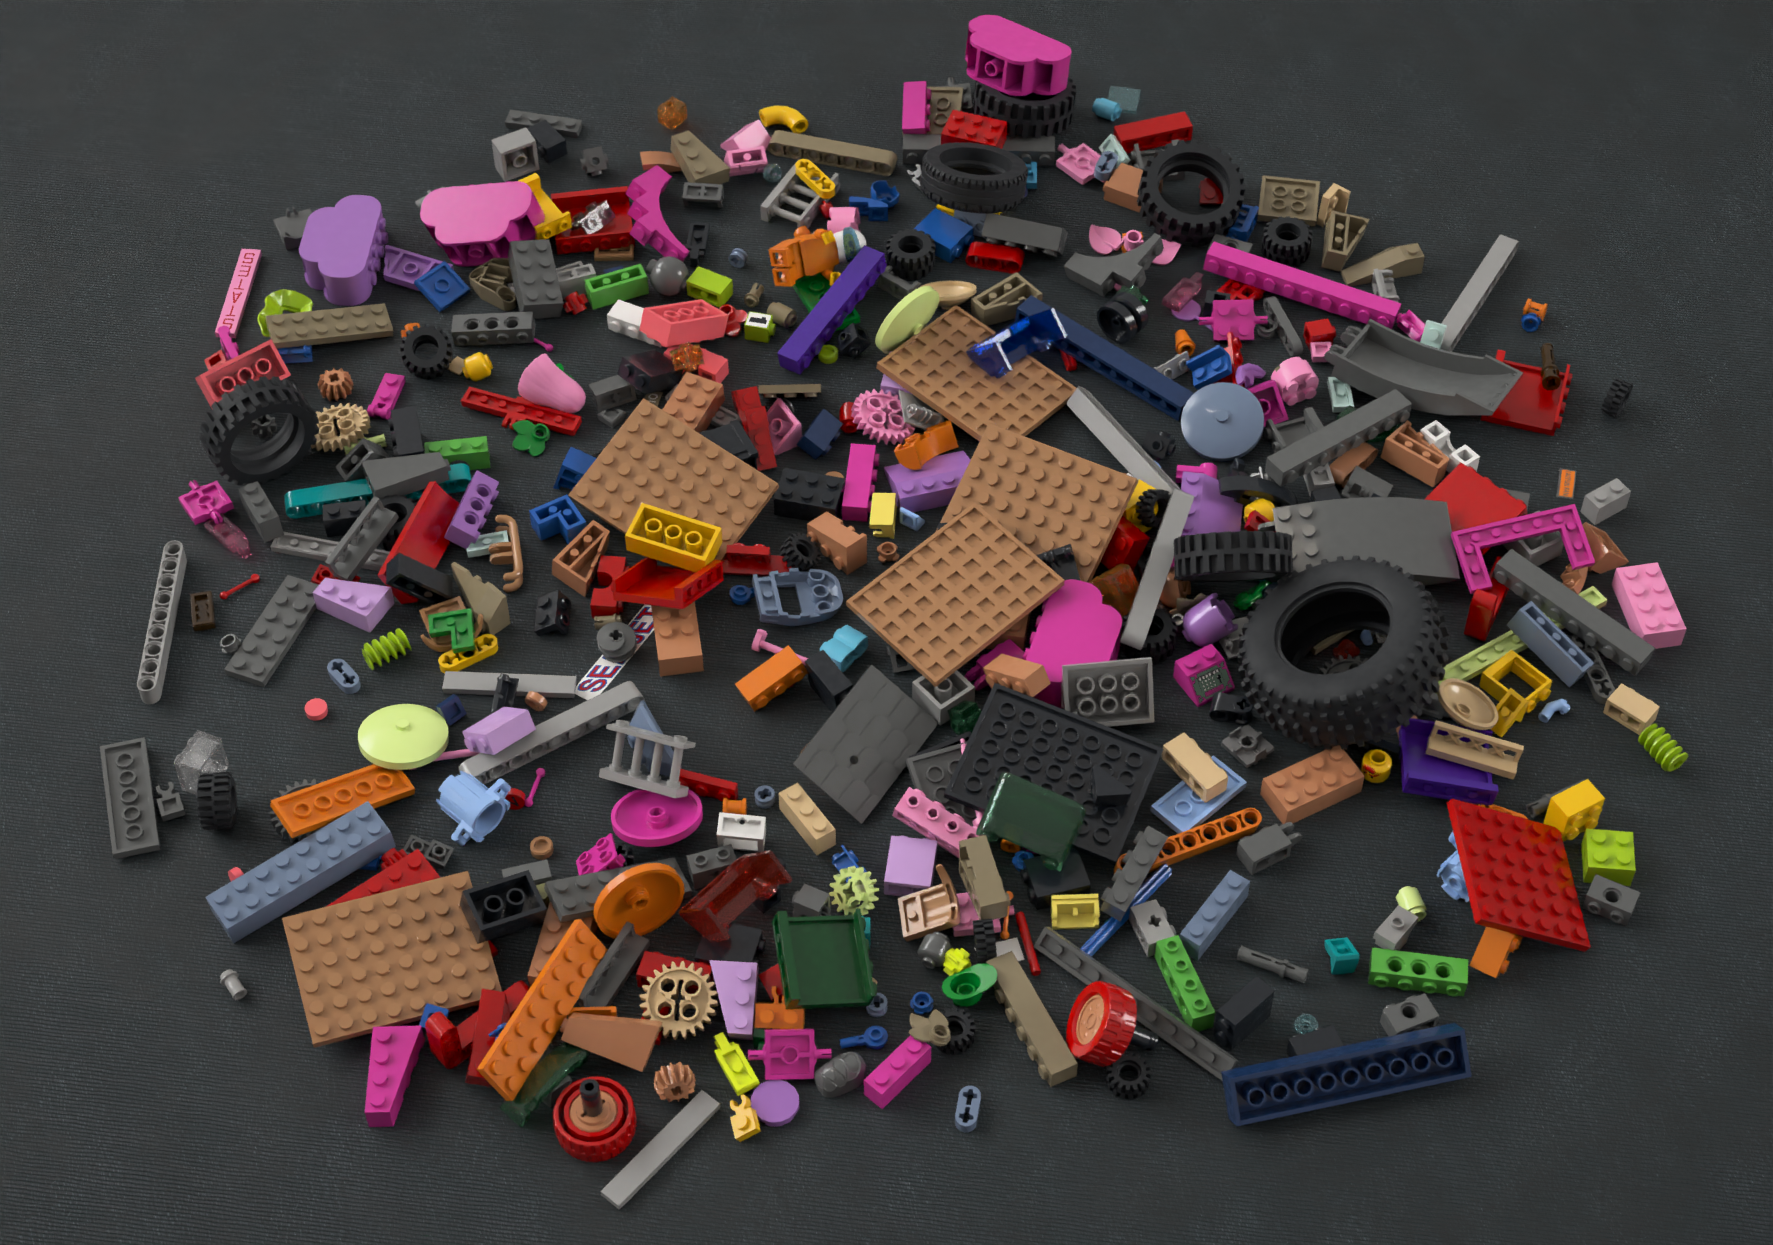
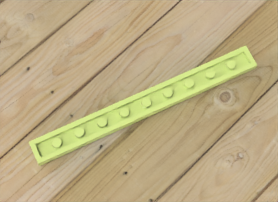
M1594 586L1578 594L1598 609L1607 603V599ZM1546 615L1560 630L1565 628ZM1510 630L1444 667V678L1438 681L1440 685L1442 681L1450 678L1468 681L1484 672L1511 649L1519 653L1527 649L1528 646Z

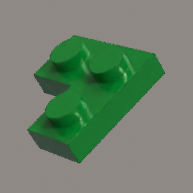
M471 608L428 615L431 638L451 635L454 653L475 650L474 620Z

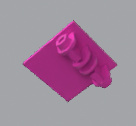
M610 833L606 837L599 839L596 845L589 851L583 852L576 860L579 875L621 868L626 860L621 854L617 856L613 834Z

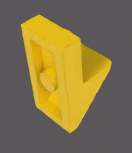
M1510 688L1496 705L1499 717L1491 730L1498 736L1503 737L1516 720L1518 722L1522 721L1529 702Z

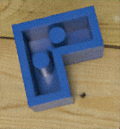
M568 495L529 510L531 526L541 541L561 533L567 544H569L587 526L585 519Z

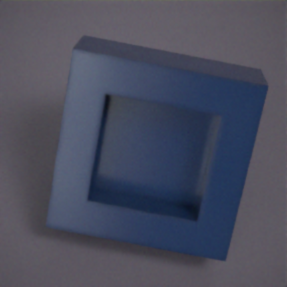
M455 694L445 699L435 708L448 726L467 714L460 699Z

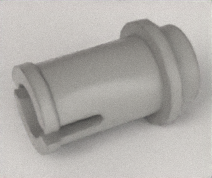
M229 969L221 974L220 983L227 987L233 999H242L247 994V990L239 981L236 971Z

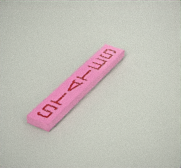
M241 249L215 330L216 337H219L217 331L219 327L228 326L231 338H236L261 260V250Z

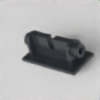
M500 674L497 677V686L490 715L502 707L513 708L519 683L518 678H509L507 674Z

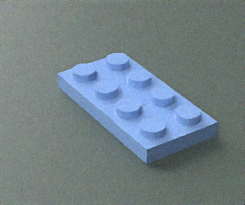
M1214 755L1211 757L1213 762L1219 768L1224 769L1228 776L1227 788L1224 792L1205 803L1182 780L1151 806L1150 811L1177 834L1200 826L1246 788L1247 782Z

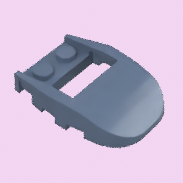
M789 568V572L778 573V570L771 571L768 577L758 578L757 574L752 576L751 584L755 592L760 622L786 626L812 624L833 617L843 602L840 582L828 571L810 569L809 572H801L798 568ZM777 587H795L801 610L800 615H788V612H783Z

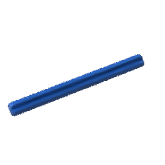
M1167 864L1161 865L1141 885L1121 922L1110 917L1080 949L1092 957L1129 919L1130 907L1144 903L1171 876L1172 868Z

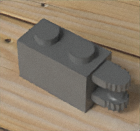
M1292 822L1280 826L1276 823L1270 827L1262 828L1252 836L1243 837L1238 842L1236 856L1249 873L1253 875L1289 857L1291 847L1299 843L1303 837L1299 832L1286 836V834L1294 829Z

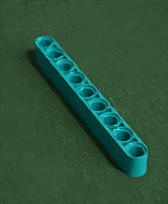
M463 463L450 465L451 471H448L449 480L438 485L447 494L465 491L471 480L469 466ZM366 479L292 490L284 495L286 515L293 519L323 514V505L365 500L367 506L374 495ZM425 488L404 496H407V499H419Z

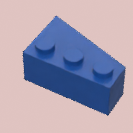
M570 447L553 488L560 489V487L573 489L597 458Z

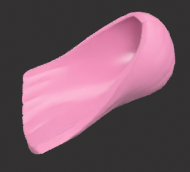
M542 354L535 358L521 375L518 384L519 395L535 404L570 414L580 411L585 404L586 396L582 387L559 369L547 354Z

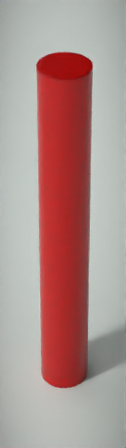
M1018 912L1015 914L1031 973L1033 976L1041 974L1025 914L1024 912Z

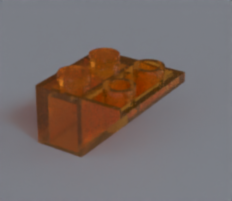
M1122 563L1088 582L1097 587L1101 592L1102 604L1115 608L1121 617L1127 615L1131 610L1139 588V583L1130 566Z

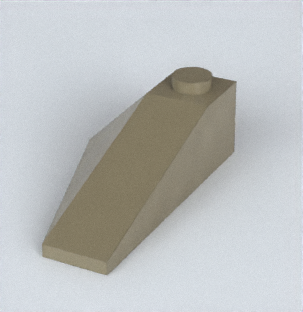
M1418 243L1394 246L1342 270L1341 275L1347 286L1371 283L1374 269L1393 271V275H1386L1383 278H1399L1421 274L1425 256Z
M453 562L451 567L454 580L468 608H471L473 611L475 623L478 615H483V626L480 632L495 635L511 624L506 596L492 583L487 582L484 584L480 576L476 575L473 577L468 569Z

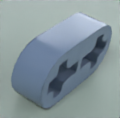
M1112 151L1103 152L1095 165L1094 177L1101 181L1108 180L1117 166L1118 155Z
M334 659L328 663L327 670L330 678L344 693L354 694L359 691L361 687L359 676L346 661Z
M965 1086L959 1093L955 1125L962 1132L973 1131L977 1125L981 1093L974 1086ZM968 1095H973L971 1105H967ZM965 1113H969L968 1123H963Z

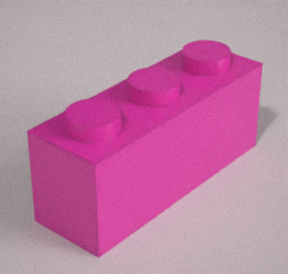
M926 81L904 82L903 134H927V131H930L928 116L931 115V105L928 104V100H931L932 94L931 88L927 87Z
M910 1035L864 1079V1095L883 1109L931 1062V1046L926 1042L914 1039Z

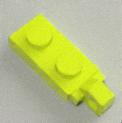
M723 1032L715 1035L717 1050L714 1053L716 1059L737 1096L758 1087L759 1080L738 1043L732 1042L729 1044Z

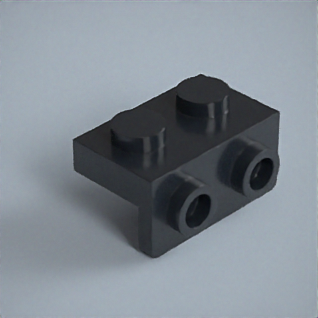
M556 590L537 599L534 632L538 636L556 629L563 636L568 634L571 601L561 591Z

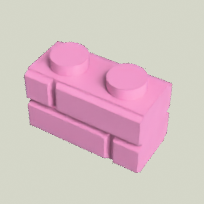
M764 146L726 151V156L724 157V163L730 167L729 177L752 174L754 172H765L768 164Z

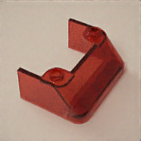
M771 850L743 855L691 899L679 911V914L685 922L711 942L728 940L730 938L727 932L730 929L728 924L757 898L772 896L777 892L778 889L776 887L778 885L790 883L793 879Z

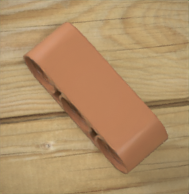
M1364 442L1357 448H1352L1338 457L1329 466L1335 484L1345 488L1355 467L1358 466L1365 470L1375 460L1378 449Z

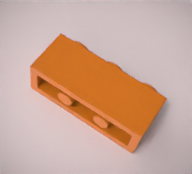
M788 645L736 682L735 685L755 712L759 708L766 706L777 695L784 693L792 684L802 680L807 674V670Z

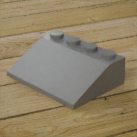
M1152 658L1062 665L1061 709L1071 713L1077 711L1079 716L1107 727L1153 723Z

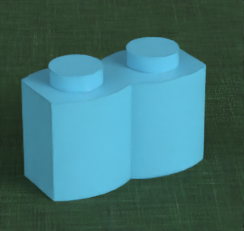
M845 625L836 630L832 639L821 645L820 651L824 650L837 667L844 672L855 659L865 652L868 647V636L849 625Z

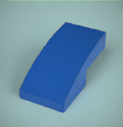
M849 197V207H857L860 216H869V221H888V204L870 198Z

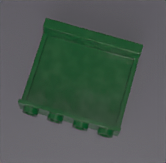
M857 908L853 915L788 917L787 911H777L772 925L786 1010L869 1006L877 995V985L872 980L873 963L869 960L868 956L869 940L865 939L866 922L865 918L861 916L860 908Z

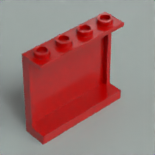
M628 186L551 194L552 202L562 214L567 211L570 212L572 228L555 235L557 254L595 251L596 248H599V250L627 247L630 244L635 246L634 237L629 234L633 226L632 218L627 214L630 209L629 197L625 194Z
M1498 349L1496 359L1523 372V374L1493 415H1481L1480 420L1554 436L1555 429H1560L1563 417L1559 416V414L1564 413L1566 402H1562V400H1567L1569 388L1566 385L1570 386L1573 375L1569 373L1570 365L1567 364L1565 373L1559 372L1560 386L1555 390L1549 391L1542 386V368L1504 360L1506 351Z
M1460 463L1424 499L1447 502L1452 532L1528 515L1527 506L1522 500H1516L1510 496L1507 490L1498 488L1489 478L1482 477L1473 467H1467L1463 463ZM1491 547L1480 549V550H1481V553H1482V556H1483Z
M646 557L612 579L611 590L613 598L616 601L684 609L723 581L722 560H713L699 571L693 572L683 568L657 565V560Z

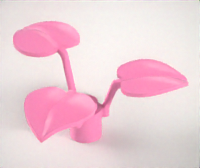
M1092 224L1089 231V242L1092 249L1102 255H1109L1112 250L1117 251L1123 244L1127 251H1131L1144 242L1141 239L1140 232L1136 230L1128 231L1123 240L1120 233L1112 228L1099 227ZM1162 239L1164 249L1152 263L1161 266L1171 263L1181 244ZM1115 283L1114 289H1115L1116 291H1119V292H1122V291H1124V292H1129V291H1130V290H1128V289H1126V288L1120 286L1119 284Z

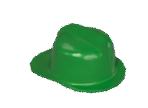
M987 963L973 965L947 977L942 984L943 993L952 999L955 1006H972L981 999L983 992L994 985L998 976L997 970Z

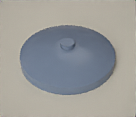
M1214 383L1199 389L1188 399L1181 415V428L1186 443L1199 456L1211 461H1232L1235 458L1245 456L1258 444L1264 430V414L1258 399L1246 388L1234 383Z

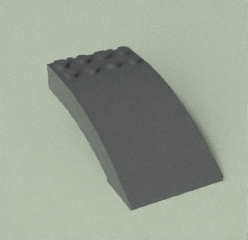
M1372 319L1368 321L1363 330L1354 326L1346 328V331L1341 334L1340 338L1342 342L1349 345L1347 348L1335 344L1324 354L1326 361L1334 365L1331 376L1339 381L1345 382L1357 390L1376 398L1397 389L1412 403L1411 409L1441 415H1493L1523 374V372L1487 354L1485 357H1479L1432 347L1410 339Z
M1361 497L1315 501L1273 508L1274 521L1258 525V531L1261 532L1276 531L1288 533L1292 536L1293 571L1296 570L1298 573L1305 570V565L1310 563L1313 567L1321 564L1323 559L1332 562L1336 561L1337 557L1343 556L1344 560H1352L1353 555L1360 556L1361 560L1374 557L1378 563L1386 560L1390 562L1391 567L1398 565L1403 568L1404 574L1409 572L1414 576V581H1420L1424 586L1460 581L1455 547L1451 538L1452 529L1447 502L1404 497ZM1291 575L1288 576V577H1284V578H1282V579H1283V580H1287L1288 578L1291 577ZM1281 578L1265 579V580L1271 581V583H1273V582L1276 583V582H1277L1279 579H1281Z

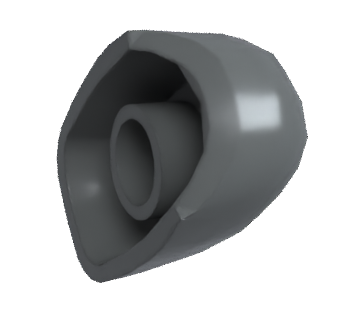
M846 1052L838 1055L815 1072V1084L820 1093L827 1098H833L850 1092L864 1082L866 1063L857 1052Z

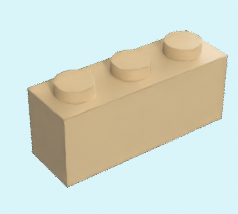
M1182 733L1163 745L1162 759L1205 803L1226 790L1227 773L1213 762L1208 753H1204L1198 747L1194 739Z
M798 783L778 793L779 809L816 855L836 845L835 828Z

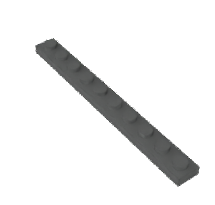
M1050 927L1043 929L1033 946L1087 985L1095 981H1104L1128 990L1136 1002L1137 1021L1220 1080H1222L1221 1071L1235 1068L1239 1060Z

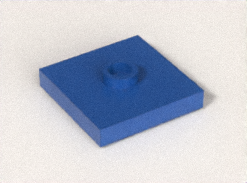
M443 261L414 281V285L439 312L470 292V288L446 261Z

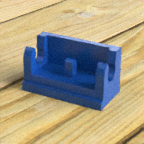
M1242 204L1241 210H1245L1247 213L1239 212L1235 225L1232 224L1226 237L1248 242L1257 222L1259 207Z

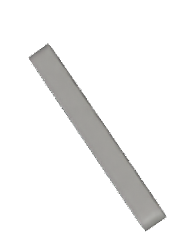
M1502 234L1499 235L1441 323L1447 325L1440 349L1453 351L1516 254L1519 241Z
M1081 386L1076 388L1066 404L1133 477L1137 478V480L1140 479L1155 489L1168 491L1169 494H1172L1174 488L1182 491L1088 390Z
M1175 488L1173 489L1120 643L1141 650L1144 645L1174 558V539L1182 535L1194 499L1193 495Z
M175 540L165 544L137 680V688L141 700L149 705L157 703L162 695L187 564L183 545Z
M632 681L624 682L536 725V730L495 755L479 753L465 760L459 766V772L464 771L471 774L485 785L636 710L640 701L645 699Z

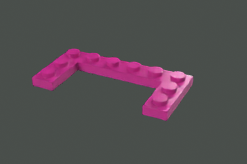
M1575 504L1452 532L1451 538L1470 594L1475 593L1476 589L1485 591L1492 588L1480 549L1557 531L1560 532L1573 570L1593 566L1595 560Z

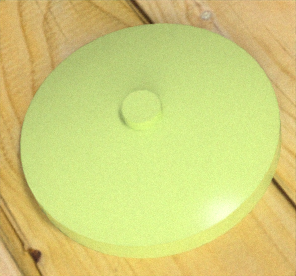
M922 286L904 297L890 311L881 324L875 339L876 346L883 353L889 354V351H894L924 329L937 309L939 293L931 286Z
M398 704L379 709L369 715L362 722L358 730V745L363 756L375 765L394 770L414 769L431 763L442 755L449 742L448 725L444 718L428 707L415 704Z

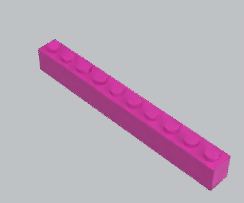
M1213 242L1206 254L1203 270L1368 324V321L1372 319L1393 329L1396 316L1400 311L1401 303L1217 242Z

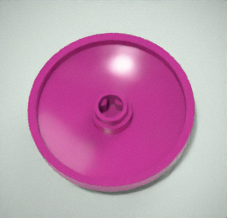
M637 789L622 797L614 805L611 812L612 828L617 837L624 842L642 847H658L678 842L691 835L699 827L703 819L701 800L689 789L688 795L680 798H672L647 790Z

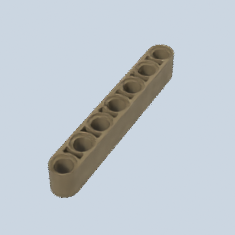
M781 130L773 133L767 147L768 151L776 156L797 160L808 159L813 163L883 176L891 175L898 161L896 153L889 150Z

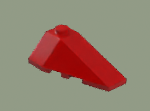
M483 988L481 990L465 1083L493 1087L478 1072L477 1068L495 1042L496 1037H489L488 1034L496 1030L498 1025L507 1023L510 1019L506 992Z

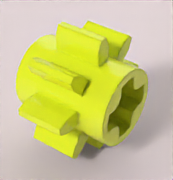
M951 948L945 953V963L943 964L945 968L943 971L951 976L971 967V962L968 958L970 954L963 948L960 950L958 948L956 950Z

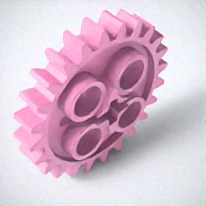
M875 389L871 393L866 390L865 394L860 393L859 397H856L851 409L853 411L851 417L854 418L853 423L858 424L857 429H863V435L869 434L870 440L874 437L877 438V443L884 440L886 445L889 441L893 445L897 441L902 444L906 438L913 434L916 427L904 423L898 395L891 396V391L884 394L882 389L879 393Z

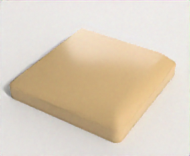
M457 356L452 360V363H449L448 370L461 375L463 373L462 367L465 366L464 360Z

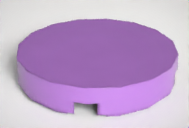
M768 1080L761 1083L753 1091L751 1108L756 1110L759 1122L762 1121L765 1125L771 1127L782 1126L789 1123L798 1113L799 1095L795 1087L786 1081Z

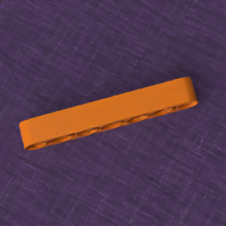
M1246 808L1168 837L1162 849L1170 850L1172 855H1166L1161 850L1149 873L1157 870L1163 864L1169 866L1245 836L1252 835L1261 823V813L1255 808ZM1245 819L1252 820L1254 824H1248ZM1224 826L1231 827L1234 832H1228ZM1204 834H1210L1213 839L1205 838ZM1183 842H1190L1193 847H1187ZM1126 853L1118 858L1114 867V874L1118 868L1122 870V864H1126L1123 862Z

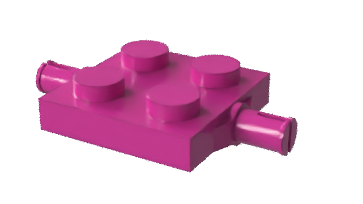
M1213 300L1211 317H1199V325H1211L1213 341H1228L1227 333L1230 331L1240 341L1254 340L1255 325L1268 324V316H1255L1253 300Z
M193 480V483L190 481L189 487L192 490L178 497L180 504L195 525L206 522L211 518L216 524L222 523L223 518L220 514H224L234 508L232 501L218 481L199 486L196 480Z
M814 1029L765 1030L763 1050H748V1061L763 1060L765 1080L814 1079V1066L817 1059H831V1048H816Z

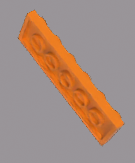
M373 764L271 800L270 807L290 836L294 838L325 827L367 801L375 809L414 795L415 787L402 770L383 768Z

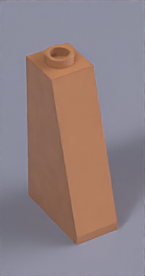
M573 1013L569 1019L565 1018L561 1025L560 1032H563L561 1040L643 1072L663 1022Z

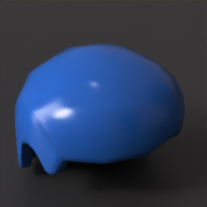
M882 180L872 183L870 197L871 199L888 204V208L898 203L900 193L897 191L896 186L891 188L888 186L887 181Z

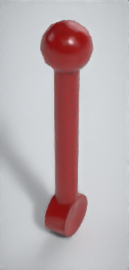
M253 574L251 579L227 592H221L220 598L225 600L230 594L252 582L258 583L260 581L259 575Z

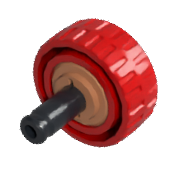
M1095 981L1082 990L1071 1009L1066 1030L1067 1045L1071 1053L1081 1060L1099 1066H1108L1116 1062L1123 1055L1129 1044L1145 1048L1148 1051L1154 1050L1158 1044V1035L1155 1032H1150L1147 1029L1136 1026L1137 1006L1133 995L1126 989L1104 981Z
M596 1076L577 1080L565 1088L556 1100L553 1109L554 1129L561 1147L576 1159L586 1162H600L614 1158L626 1149L635 1135L636 1111L633 1099L625 1087L612 1079Z

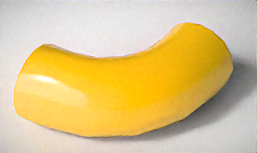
M775 105L759 110V116L764 127L776 124L785 125L793 133L797 134L803 133L808 128L809 123L799 111L788 106Z

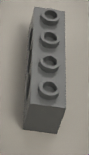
M533 311L453 315L451 333L454 346L534 343L535 321Z

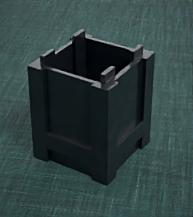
M738 419L730 421L729 424L700 432L701 435L757 470L758 451Z

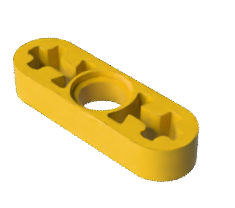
M800 159L796 162V175L818 196L823 199L834 197L835 183L808 159ZM813 177H818V178H820L819 180H816V181L811 180V178H813Z
M484 634L475 638V650H472L474 655L471 657H464L463 654L465 652L454 653L453 650L442 654L438 660L441 672L444 674L445 671L458 672L494 655L498 651L497 638L492 634Z

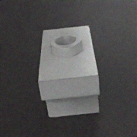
M1398 905L1375 931L1373 936L1376 940L1375 944L1383 949L1400 951L1406 944L1419 917Z

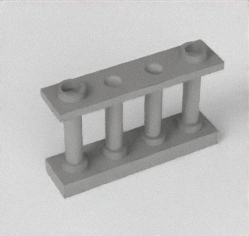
M794 164L760 205L761 220L768 222L773 216L778 215L798 223V228L801 226L809 228L820 212L818 206L822 204V201L828 202L830 199H823L812 189L799 185L803 180L796 175ZM837 173L831 177V180L835 183V194L840 189L839 174ZM813 177V178H811V180H814V181L820 179V178H818V177ZM798 192L814 198V200L808 204L790 197L791 193ZM787 203L805 211L799 216L780 207L782 204Z
M616 720V723L607 724L606 729L616 731L617 734L612 764H609V767L600 768V778L672 798L688 795L689 787L680 785L679 775L683 750L694 748L696 743L687 741L688 738L685 736L674 735L672 737L630 726V722L624 720ZM626 734L636 737L632 765L629 770H624L621 765ZM645 739L655 742L651 772L648 776L642 775V771H640ZM664 744L675 747L670 780L667 781L661 780V776H659Z

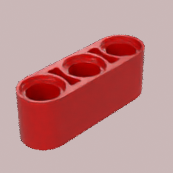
M972 242L965 261L968 266L973 268L1014 274L1021 271L1025 254L1023 250L1017 247Z

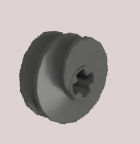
M608 623L601 627L597 633L598 648L607 661L613 663L623 662L629 659L636 651L637 640L635 632L625 623Z

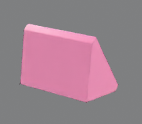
M756 120L744 126L720 144V147L730 151L764 146L766 151L771 137L760 120Z
M777 398L767 411L768 428L774 455H779L797 447L796 444L802 437L801 423L783 400Z

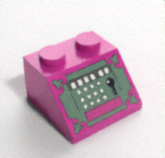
M1212 644L1175 661L1173 678L1197 707L1212 701L1215 693H1229L1235 689L1225 659Z

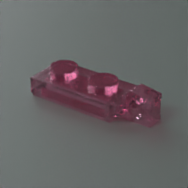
M1196 272L1190 279L1184 277L1163 298L1162 305L1179 313L1202 288L1203 274Z
M222 513L220 514L223 518L222 523L216 524L211 519L204 524L205 529L232 553L237 551L244 559L252 555L246 535Z

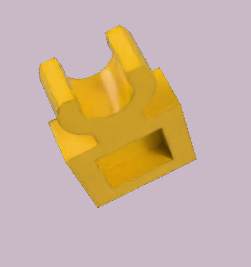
M744 1094L741 1095L742 1103L740 1106L736 1101H730L731 1109L736 1112V1115L730 1117L735 1139L740 1142L761 1132L756 1110L750 1107L751 1101Z

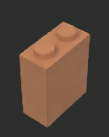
M1121 163L1117 169L1113 170L1109 181L1106 180L1104 183V200L1140 213L1141 206L1137 204L1139 196L1137 193L1143 170ZM1163 179L1159 183L1160 194L1162 192Z

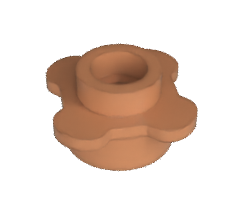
M884 542L877 547V552L880 555L878 557L879 561H897L899 559L897 545L892 542Z

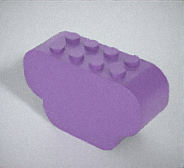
M366 195L347 196L338 201L335 207L320 208L308 217L299 246V254L305 270V281L313 289L324 290L325 298L332 304L341 306L361 304L370 297L373 285L377 283V271H380L381 268L380 259L384 257V245L388 243V233L385 229L386 222L385 218H383L381 204L376 198Z

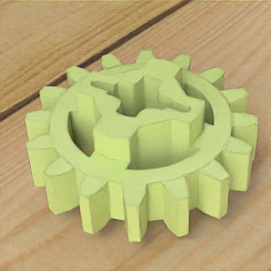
M851 866L848 869H841L840 874L833 876L836 882L830 883L834 891L829 894L835 897L831 903L832 905H839L837 908L838 912L845 910L844 915H853L856 909L860 908L861 915H866L868 910L875 908L872 902L878 901L879 898L874 895V892L879 891V888H874L873 884L877 880H870V871L864 873L863 867L856 868ZM860 901H864L859 907H856L860 904Z

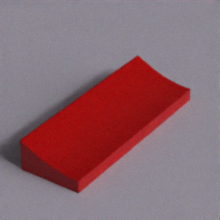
M436 481L428 483L378 573V577L386 586L391 587L393 595L401 604L418 602L419 599L386 584L387 563L398 553H401L435 569L450 543L444 536L459 506V502L448 495Z

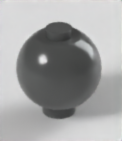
M666 256L658 261L652 259L647 265L646 273L650 275L651 285L658 293L665 296H673L687 289L686 281L689 278V272L686 265L680 259Z

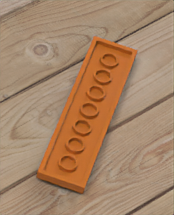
M581 919L574 920L477 1068L478 1072L506 1101L514 1100L559 1030L564 1019L577 1002L586 982L608 951Z

